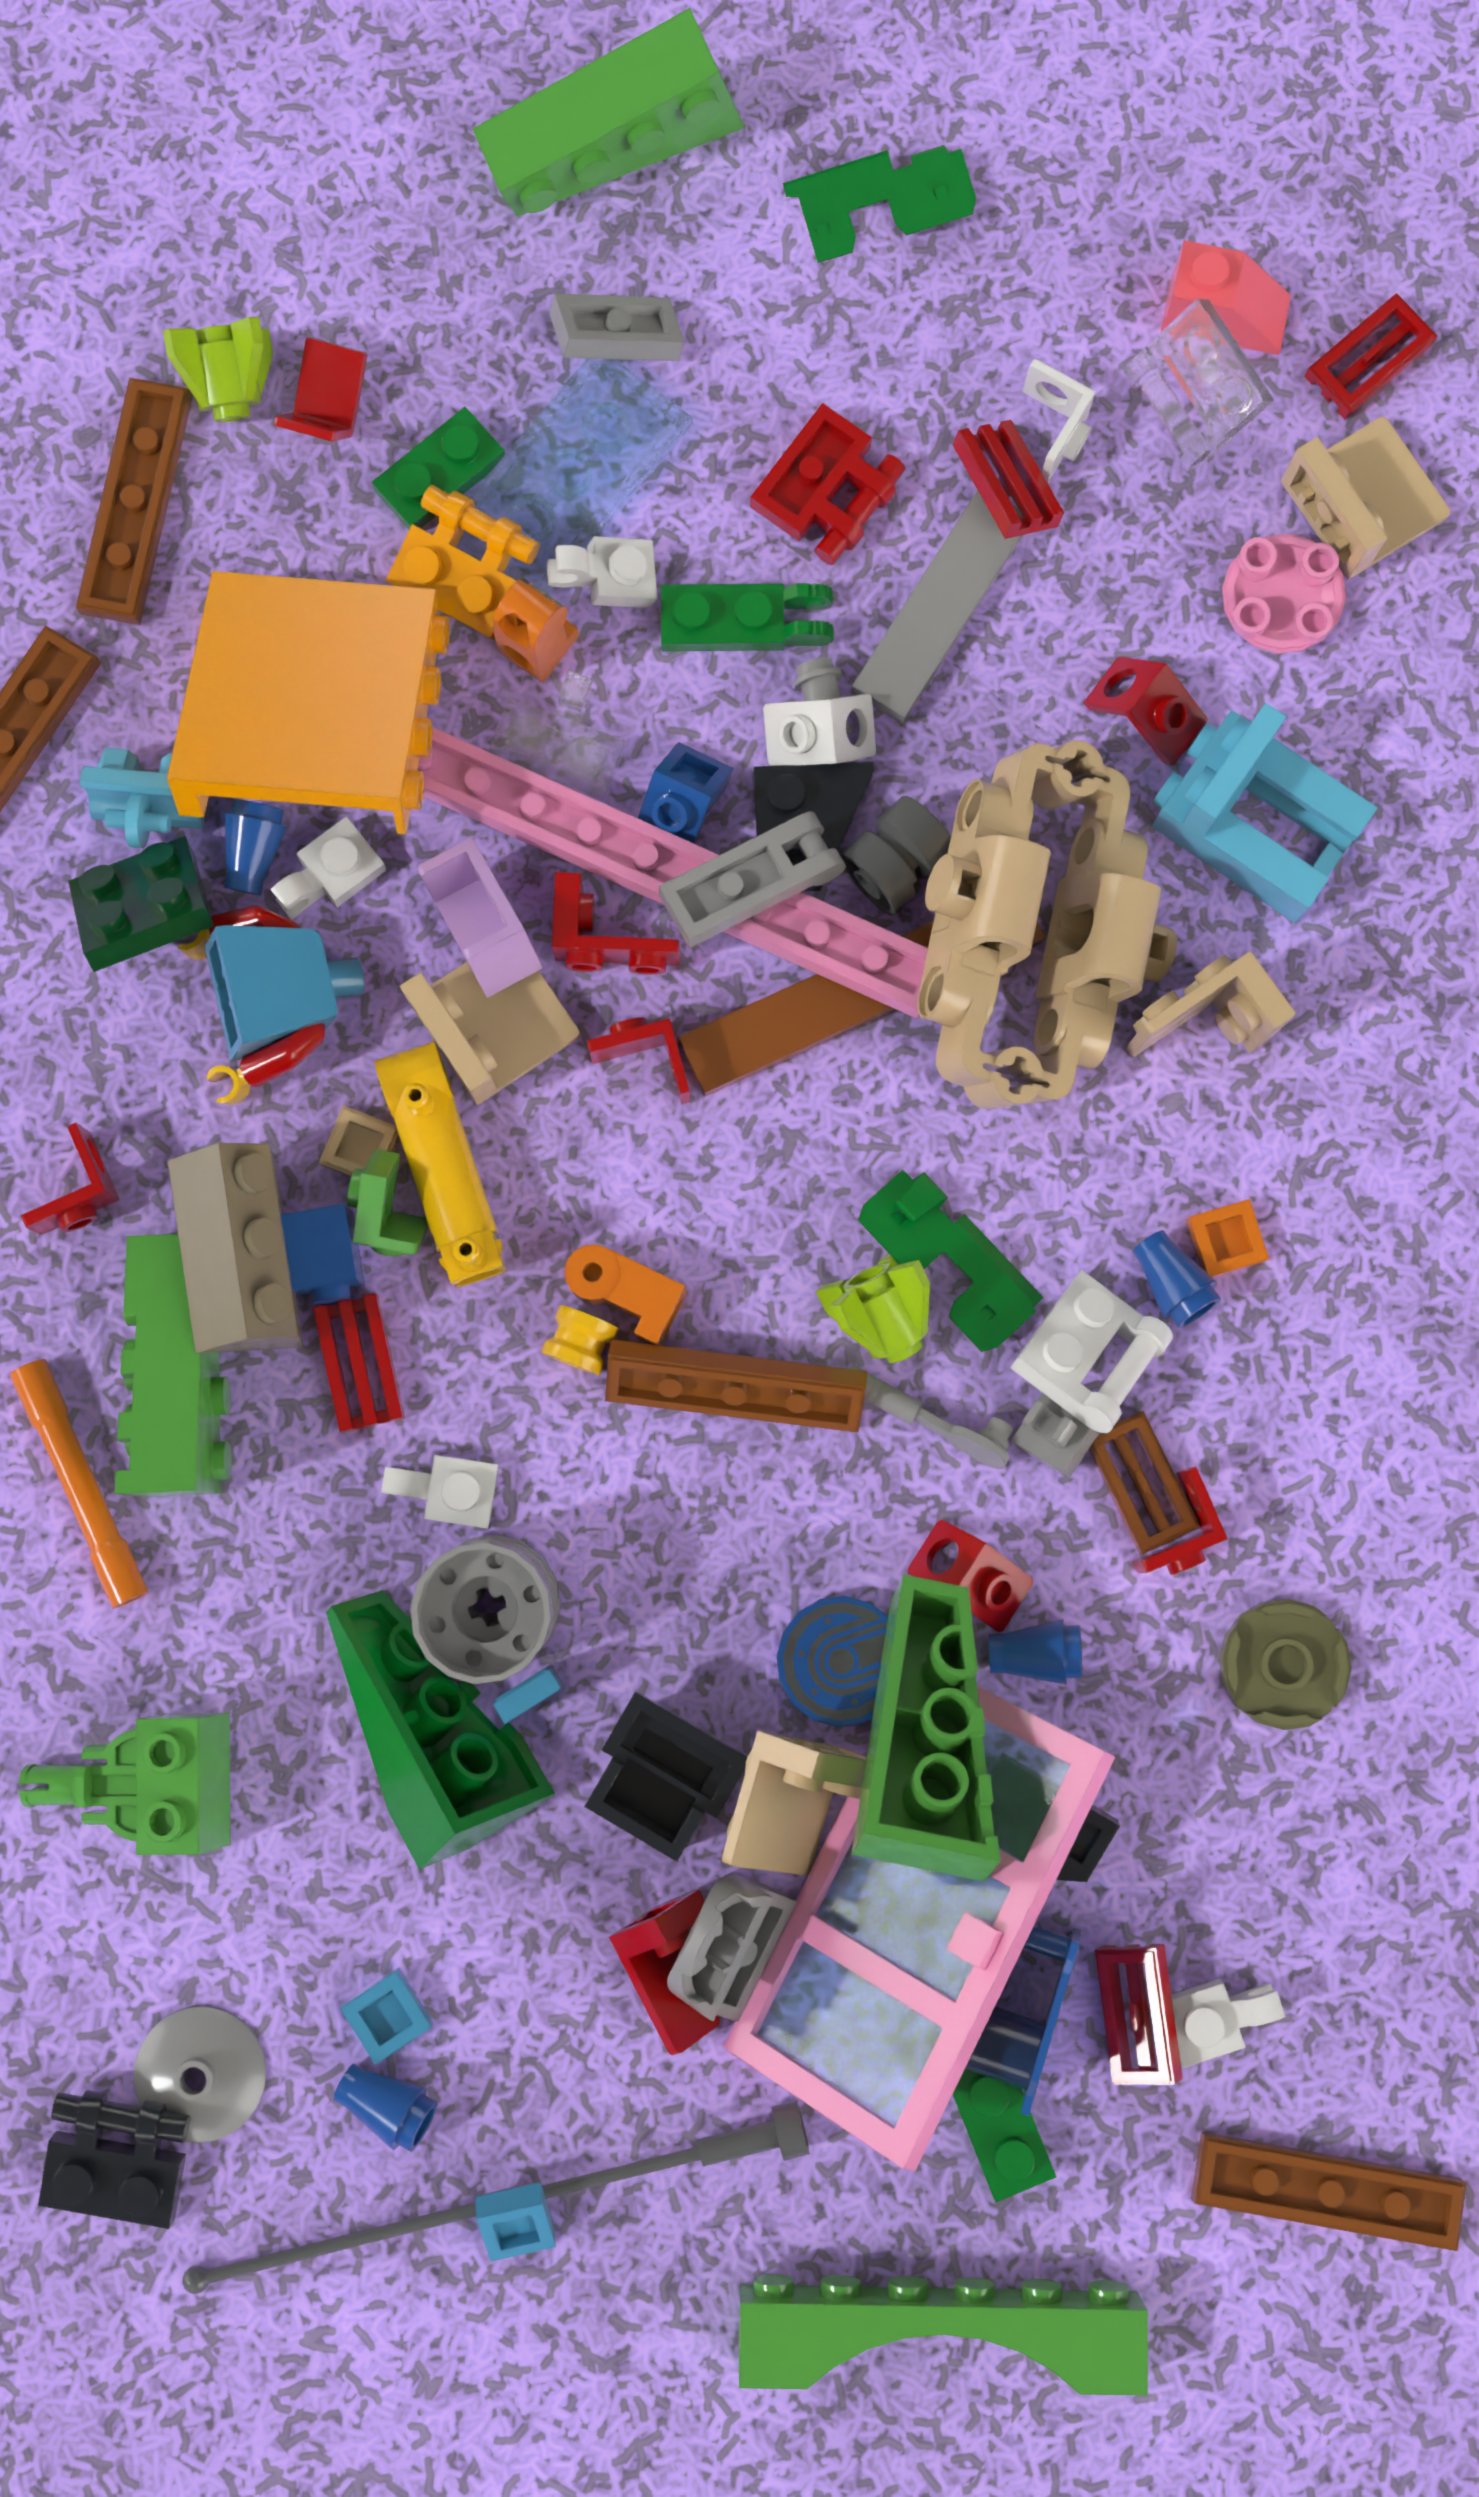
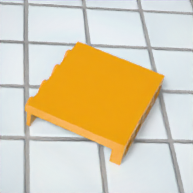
M212 571L167 775V781L179 816L204 818L208 797L218 796L393 811L397 834L407 835L411 810H420L423 802L424 776L422 771H417L419 758L429 757L432 748L431 718H426L428 705H438L441 693L440 667L435 666L437 654H447L449 646V617L439 615L436 589Z

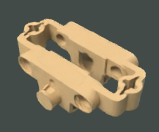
M1073 740L1056 748L1040 743L1030 745L1002 758L995 767L992 783L981 779H974L969 783L957 807L948 854L943 855L937 861L926 886V907L928 910L935 912L918 994V1014L923 1019L942 1024L936 1052V1067L939 1074L945 1080L963 1086L966 1096L970 1101L982 1109L993 1110L1020 1104H1036L1065 1097L1071 1091L1074 1084L1077 1066L1092 1070L1104 1059L1112 1039L1118 1003L1141 992L1144 980L1155 983L1161 980L1169 971L1176 954L1177 937L1174 930L1155 923L1162 891L1161 887L1143 880L1148 853L1147 840L1142 835L1124 829L1130 802L1131 788L1129 782L1121 772L1105 766L1096 748L1086 741ZM1033 802L1046 809H1055L1071 802H1076L1085 808L1082 824L1071 847L1066 875L1064 878L1059 879L1035 996V999L1040 1000L1033 1040L1036 1054L1024 1047L1016 1046L984 1053L980 1050L984 1027L993 1013L1000 977L1007 974L1008 967L1026 959L1031 954L1051 855L1048 848L1028 841L1033 819Z

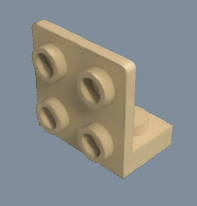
M1386 417L1377 418L1328 449L1324 447L1318 437L1304 444L1296 450L1280 481L1322 543L1329 544L1336 550L1339 556V567L1348 580L1444 522L1450 514V508Z
M1251 951L1233 963L1225 954L1195 975L1196 981L1183 990L1184 997L1180 999L1176 992L1172 990L1142 1012L1144 1016L1132 1025L1137 1034L1127 1045L1126 1050L1134 1058L1214 1003L1219 1010L1215 1014V1019L1223 1034L1234 1045L1242 1042L1248 1052L1251 1053L1270 1040L1296 1015V1012Z
M467 962L429 985L421 972L400 985L408 1003L477 1105L580 1037L579 1029L539 971L488 998L485 996Z
M757 1730L753 1748L746 1760L745 1776L735 1812L728 1824L727 1840L722 1854V1861L734 1867L807 1876L815 1860L833 1792L860 1799L867 1756L831 1744Z

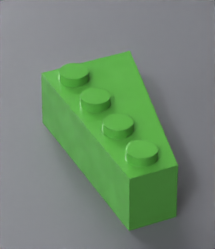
M688 8L472 128L499 192L516 216L519 217L526 213L541 212L549 208L554 202L745 127L691 8Z
M178 1234L127 1236L123 1316L126 1325L136 1326L135 1339H126L124 1347L121 1349L120 1374L124 1378L127 1390L133 1391L132 1404H127L125 1412H118L117 1439L119 1442H124L130 1459L129 1470L115 1471L114 1494L139 1497L221 1494V1480L230 1479L232 1468L230 1444L228 1441H220V1415L229 1414L231 1402L230 1385L227 1376L219 1377V1352L195 1353Z
M903 1574L893 1595L888 1615L851 1855L985 1882L1001 1860L998 1836H994L991 1805L994 1801L991 1775L987 1774L983 1742L985 1724L983 1707H979L976 1674L978 1666L968 1587Z

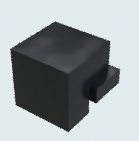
M635 1691L602 1748V1751L612 1756V1759L584 1807L678 1862L705 1812L715 1818L719 1815L745 1769L748 1756Z

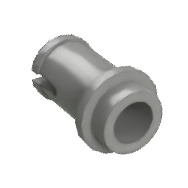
M824 657L809 660L796 668L798 677L794 680L793 684L796 691L802 692L804 701L841 697L837 681L842 678L840 668L833 666L831 658ZM847 720L846 733L849 734L852 731L851 725L848 724Z

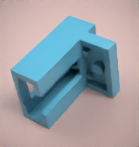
M1265 702L1253 721L1230 710L1219 728L1207 722L1187 752L1188 755L1195 759L1184 778L1173 771L1154 798L1152 803L1161 808V811L1151 827L1296 923L1310 908L1329 880L1328 875L1351 842L1358 838L1378 807L1273 738L1287 716ZM1245 789L1327 844L1313 866L1230 812Z

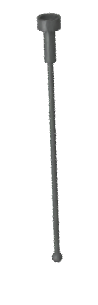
M798 2100L771 2106L772 2121L697 2139V2147L542 2185L545 2197L548 2199L701 2160L704 2167L780 2148L784 2161L810 2155ZM475 2202L207 2270L199 2265L191 2266L185 2271L182 2284L187 2292L198 2294L203 2292L209 2283L476 2217Z

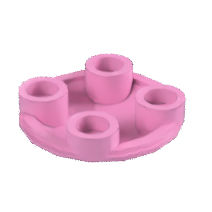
M1293 534L1254 537L1248 540L1241 548L1238 556L1229 565L1222 587L1224 612L1235 632L1252 646L1277 654L1301 652L1323 641L1339 622L1346 600L1344 575L1339 568V556L1336 550L1329 544L1316 543L1314 540Z

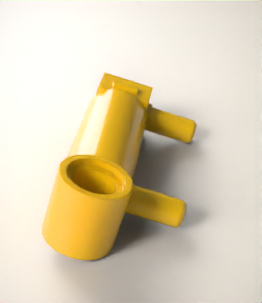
M433 1041L375 1060L374 1064L379 1082L395 1121L436 1250L441 1252L442 1258L439 1259L440 1265L447 1271L450 1283L457 1289L507 1272L502 1258L504 1247L501 1240H496L495 1237L498 1231L436 1042Z

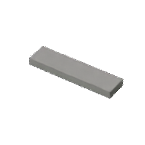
M978 490L852 685L851 693L853 695L870 694L873 707L902 724L905 723L1024 536L1005 539ZM1013 505V507H1014L1015 511L1017 512L1019 518H1020V519H1023V517H1022L1020 511L1018 510V508Z

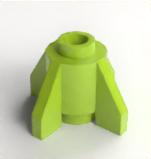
M247 317L230 323V325L210 326L197 330L195 328H169L163 330L167 357L198 401L199 411L213 412L214 422L217 423L235 422L251 418L250 407L262 403L261 395L273 358L269 329H261L259 317Z
M887 1253L877 1262V1265L857 1273L847 1281L841 1280L822 1285L815 1292L825 1312L837 1322L844 1333L866 1348L873 1359L886 1357L889 1363H896L913 1356L923 1347L920 1340L929 1331L930 1281L919 1260L899 1265Z

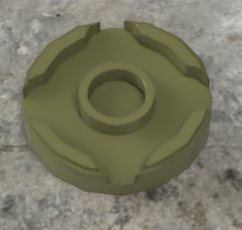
M1290 1599L1260 1602L1240 1614L1224 1635L1219 1656L1222 1685L1235 1707L1257 1723L1282 1730L1310 1727L1322 1720V1717L1327 1715L1333 1707H1336L1346 1694L1352 1670L1348 1643L1340 1630L1336 1629L1333 1622L1326 1617L1327 1615L1315 1606Z

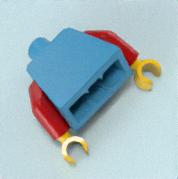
M259 905L213 915V927L200 931L196 940L192 943L180 944L177 949L192 959L201 960L207 958L230 1061L241 1060L240 1068L238 1069L220 1065L208 1071L207 1081L210 1082L221 1080L227 1075H230L233 1079L232 1091L227 1096L219 1097L216 1100L217 1103L239 1104L248 1096L250 1085L252 1087H259L293 1070L323 1043L325 1031L338 1016L335 998L361 995L364 992V974L358 958L327 961L322 938L317 930L301 928L296 921Z

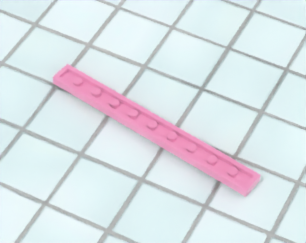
M434 727L430 756L419 758L417 771H422L424 776L423 797L663 905L664 903L659 896V885L719 856L712 851ZM800 892L723 931L916 1019L920 1016L918 1014L917 1002L928 948L806 893Z

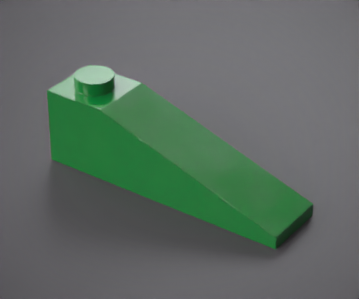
M383 1590L332 1605L326 1611L387 1810L419 1870L472 1848L546 1802L555 1794L524 1737L509 1722L499 1730L473 1703L481 1692L472 1683L462 1681L459 1685L455 1684L446 1674L426 1659L413 1635L412 1620Z

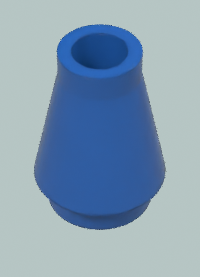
M234 799L231 814L225 813L226 878L224 888L261 896L263 883L287 829L286 826L281 825L284 810L257 802Z
M1164 1230L1152 1234L1133 1249L1132 1252L1142 1266L1164 1319L1171 1317L1178 1328L1194 1322L1220 1302L1221 1298L1214 1289L1217 1281L1172 1242Z
M1064 1619L1004 1634H989L990 1673H1006L1067 1685V1678H1083L1080 1625L1064 1626Z
M352 2064L344 2073L333 2097L335 2102L346 2107L392 2150L401 2146L410 2152L418 2146L424 2137L438 2105L437 2101L426 2096V2087L367 2071L356 2064Z

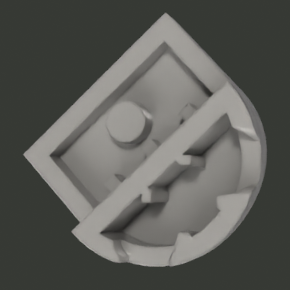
M728 1874L720 1878L710 1890L667 1979L668 1989L709 2020L714 2021L716 2015L738 2022L797 1901L775 1888L737 1874Z

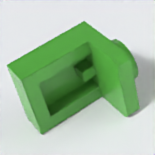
M375 1149L364 1169H355L353 1171L349 1185L347 1205L357 1208L353 1243L370 1246L373 1251L385 1256L416 1254L427 1234V1220L424 1217L393 1211L400 1154Z

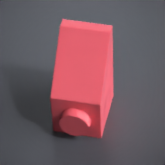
M1184 240L1171 275L1160 332L1279 355L1291 294L1245 252Z

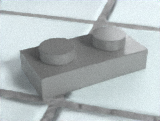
M554 293L549 314L563 358L679 361L685 342L670 298Z

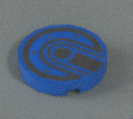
M848 1596L818 1599L799 1610L783 1631L776 1655L779 1681L791 1703L813 1721L835 1727L863 1724L873 1718L888 1616L870 1602Z

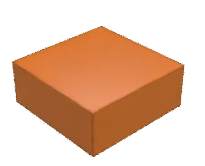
M1250 1199L1196 1214L1185 1219L1200 1267L1211 1277L1269 1260Z

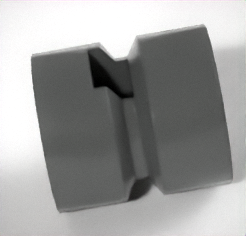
M909 796L900 797L877 819V834L863 832L840 854L846 865L844 872L851 882L878 909L893 916L919 893L916 881L919 878L929 879L937 861L943 855L948 854L951 839L949 832L926 807Z

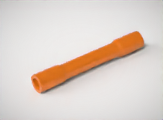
M46 1359L36 1360L13 1370L9 1374L31 1425L38 1431L89 1546L90 1559L112 1609L148 1594L149 1591L126 1540L119 1534L68 1419V1408Z

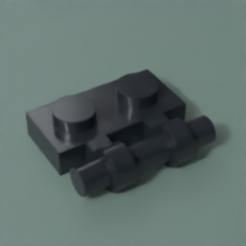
M86 2090L83 2096L59 2092L54 2100L51 2119L75 2124L77 2134L56 2131L48 2141L38 2206L169 2229L175 2220L186 2154L160 2149L161 2141L167 2140L184 2143L189 2131L190 2115L166 2111V2104L152 2101H144L142 2107L108 2101L107 2093ZM103 2129L134 2134L136 2145L102 2139Z

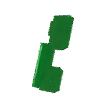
M945 145L925 150L911 155V165L893 170L889 151L885 150L783 183L786 197L799 198L817 263L853 253L856 235L849 212L888 200L894 223L906 236L973 215L976 195L962 149L948 153Z
M901 1170L863 1204L858 1221L899 1265L919 1260L923 1269H925L944 1252L973 1283L953 1301L948 1317L980 1352L998 1348L1036 1312L1033 1307L1044 1297L965 1214L955 1223L945 1215L940 1207L948 1199V1196L925 1172L912 1179L904 1170Z

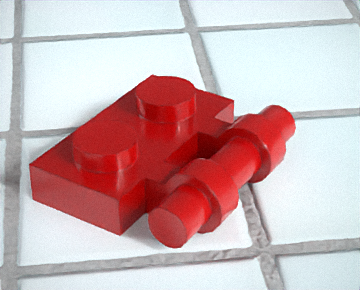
M822 403L750 496V508L797 541L802 539L813 523L825 531L826 535L814 551L823 562L834 565L845 549L853 550L864 535L862 526L877 507L884 508L896 493L894 484L906 468L897 457L891 454H887L876 469L865 462L863 458L871 448L872 437ZM847 481L857 488L858 493L846 509L842 511L830 501L844 482Z

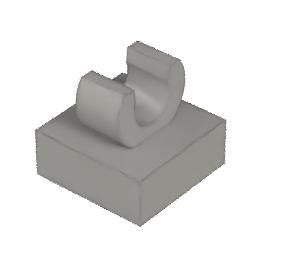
M1042 1392L1038 1400L1034 1402L1011 1441L1023 1452L1069 1479L1100 1432L1087 1427Z

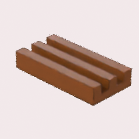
M1140 1411L1117 1422L1110 1432L1098 1434L1088 1450L1140 1555L1200 1527L1144 1411ZM1135 1429L1180 1522L1172 1526L1169 1525L1125 1436V1433ZM1110 1440L1113 1441L1157 1533L1148 1536L1104 1446V1443Z

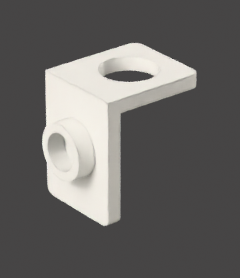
M1034 359L1028 368L1023 392L1069 418L1044 462L1042 474L1047 483H1049L1062 459L1066 457L1074 461L1084 446L1092 428L1085 424V421L1088 417L1095 391L1040 360ZM1041 382H1047L1058 387L1068 399L1053 395Z
M870 694L825 700L768 703L763 707L767 759L770 766L837 764L874 757L876 754L873 703ZM852 710L857 715L860 726L859 738L854 746L850 743L846 733L847 717Z

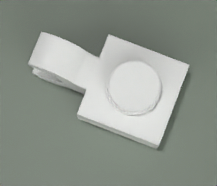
M594 536L587 545V550L574 545H560L555 548L556 559L547 560L548 585L559 588L590 587L592 605L643 608L651 607L658 599L653 540Z
M346 816L297 852L299 861L306 869L283 878L272 887L271 891L276 896V902L290 919H294L325 894L338 908L384 873L386 867L384 862Z
M434 1455L431 1474L385 1467L381 1493L426 1499L424 1519L489 1529L499 1465Z
M1219 1978L1172 1994L1182 2068L1246 2048L1239 2028L1264 2025L1286 2017L1277 1990H1273L1270 1983L1228 1997L1225 1985Z

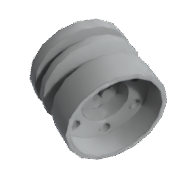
M497 1534L473 1537L436 1558L418 1580L410 1610L413 1635L426 1659L448 1677L472 1684L503 1681L526 1668L554 1633L561 1605L558 1581L545 1557L524 1541ZM483 1588H488L492 1597L503 1595L506 1601V1606L497 1613L498 1620L493 1621L489 1612L478 1613L475 1607V1603L484 1597Z

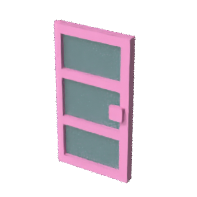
M977 1686L979 1707H983L985 1724L983 1742L987 1774L991 1775L994 1801L991 1805L994 1836H998L1000 1863L987 1880L982 1882L851 1855L860 1799L847 1797L796 1898L797 1903L739 2021L735 2022L723 2046L733 2056L738 2057L902 2169L916 2171L1115 1759V1756Z

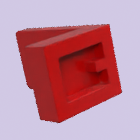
M555 872L551 943L555 961H566L565 967L567 969L579 972L603 970V963L629 964L628 970L630 972L645 975L663 974L666 972V965H680L679 940L582 935V931L593 932L594 894L584 893L581 873Z
M699 1889L650 1909L609 1937L670 2055L684 2052L720 2024L718 2015H716L714 2021L709 2020L671 1993L667 1986L670 1971L690 1933L689 1928L694 1925L705 1902Z

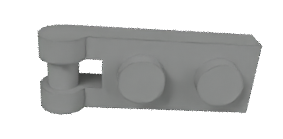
M814 812L803 813L659 885V896L689 948L813 885L820 886L826 884L845 870L846 865L835 848L828 849L821 837L824 828ZM791 849H800L806 860L793 866L785 852Z

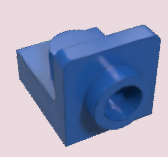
M678 742L654 770L638 819L695 844L707 813L724 793L734 768Z

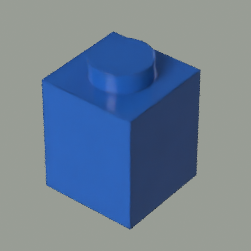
M345 1203L281 1214L294 1292L302 1297L311 1295L312 1304L322 1305L350 1299V1288L365 1286L359 1244L353 1243L354 1213Z

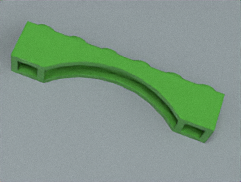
M763 2274L754 2278V2285L740 2284L739 2388L807 2390L834 2367L868 2349L905 2338L948 2335L981 2339L1018 2351L1053 2371L1081 2395L1148 2396V2310L1138 2292L1129 2291V2286L1123 2282L1096 2280L1088 2284V2291L1062 2290V2284L1057 2281L1029 2279L1022 2282L1021 2290L995 2289V2283L988 2279L961 2278L955 2281V2288H928V2282L925 2279L900 2276L889 2279L888 2287H861V2280L856 2277L831 2275L821 2279V2286L794 2285V2279L787 2275Z

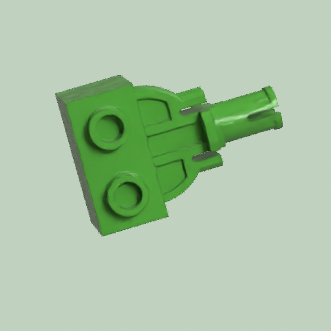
M230 1713L164 1714L136 1719V1728L120 1734L109 1744L88 1745L81 1752V1759H105L107 1762L84 1765L27 1764L20 1773L19 1784L49 1785V1787H35L32 1790H20L19 1797L23 1806H105L108 1810H92L81 1813V1821L84 1825H106L111 1831L122 1838L135 1841L136 1855H197L231 1845Z

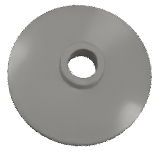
M209 2006L185 2008L161 2020L144 2039L134 2066L135 2092L141 2107L144 2101H152L166 2104V2111L190 2115V2126L186 2142L202 2143L215 2141L239 2129L256 2110L266 2083L265 2056L254 2032L236 2015L223 2009ZM195 2067L204 2072L206 2076V2086L204 2089L193 2090L187 2086L184 2076L188 2068Z

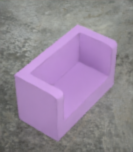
M472 837L421 863L417 867L433 901L487 998L543 969L521 922Z

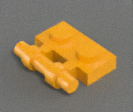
M430 485L422 497L421 507L438 516L439 524L433 535L413 524L411 525L385 581L394 586L436 589L438 609L495 640L492 628L494 626L493 617L507 590L517 581L504 574V571L511 557L530 565L538 554L540 543L523 534L521 525L503 516L497 520L474 507V501L470 497L458 491H453L449 494L434 485ZM464 531L487 543V549L481 561L456 548Z

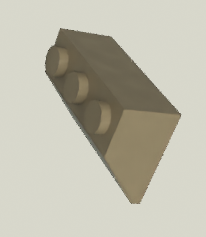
M218 1142L168 1160L195 1353L288 1349L304 1346L296 1292L292 1289L281 1214L284 1213L276 1160L270 1145Z

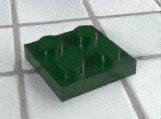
M186 836L168 843L152 844L139 854L110 865L92 867L81 876L68 881L83 954L93 972L214 926L196 857Z

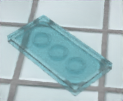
M586 359L470 496L474 501L475 508L497 520L503 516L521 525L523 534L540 543L538 554L530 565L511 557L504 574L515 580L525 578L551 596L558 587L548 585L547 560L556 559L555 548L560 545H574L587 550V545L594 536L600 537L691 429L693 417L617 359ZM464 531L458 543L480 561L487 549L486 542Z

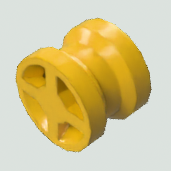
M559 1305L555 1315L558 1327L554 1337L545 1340L540 1353L579 1370L600 1376L605 1365L601 1357L607 1343L615 1340L619 1328L590 1314Z

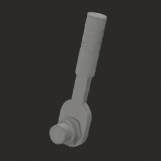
M852 1365L850 1368L854 1370H862L856 1367L855 1365ZM867 1373L864 1397L867 1402L873 1403V1405L909 1425L913 1421L946 1438L953 1447L986 1466L996 1469H1003L1009 1460L1007 1453L1008 1439L1013 1432V1427L1000 1418L992 1417L986 1428L981 1429L979 1434L969 1428L952 1425L921 1408L923 1402Z

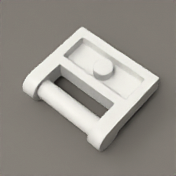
M1081 1270L1066 1288L1010 1368L1087 1427L1100 1433H1108L1113 1429L1122 1414L1120 1405L1151 1359L1163 1355L1173 1339V1334L1163 1321L1155 1317L1141 1315ZM1117 1333L1129 1342L1130 1346L1098 1392H1091L1081 1382L1112 1337Z

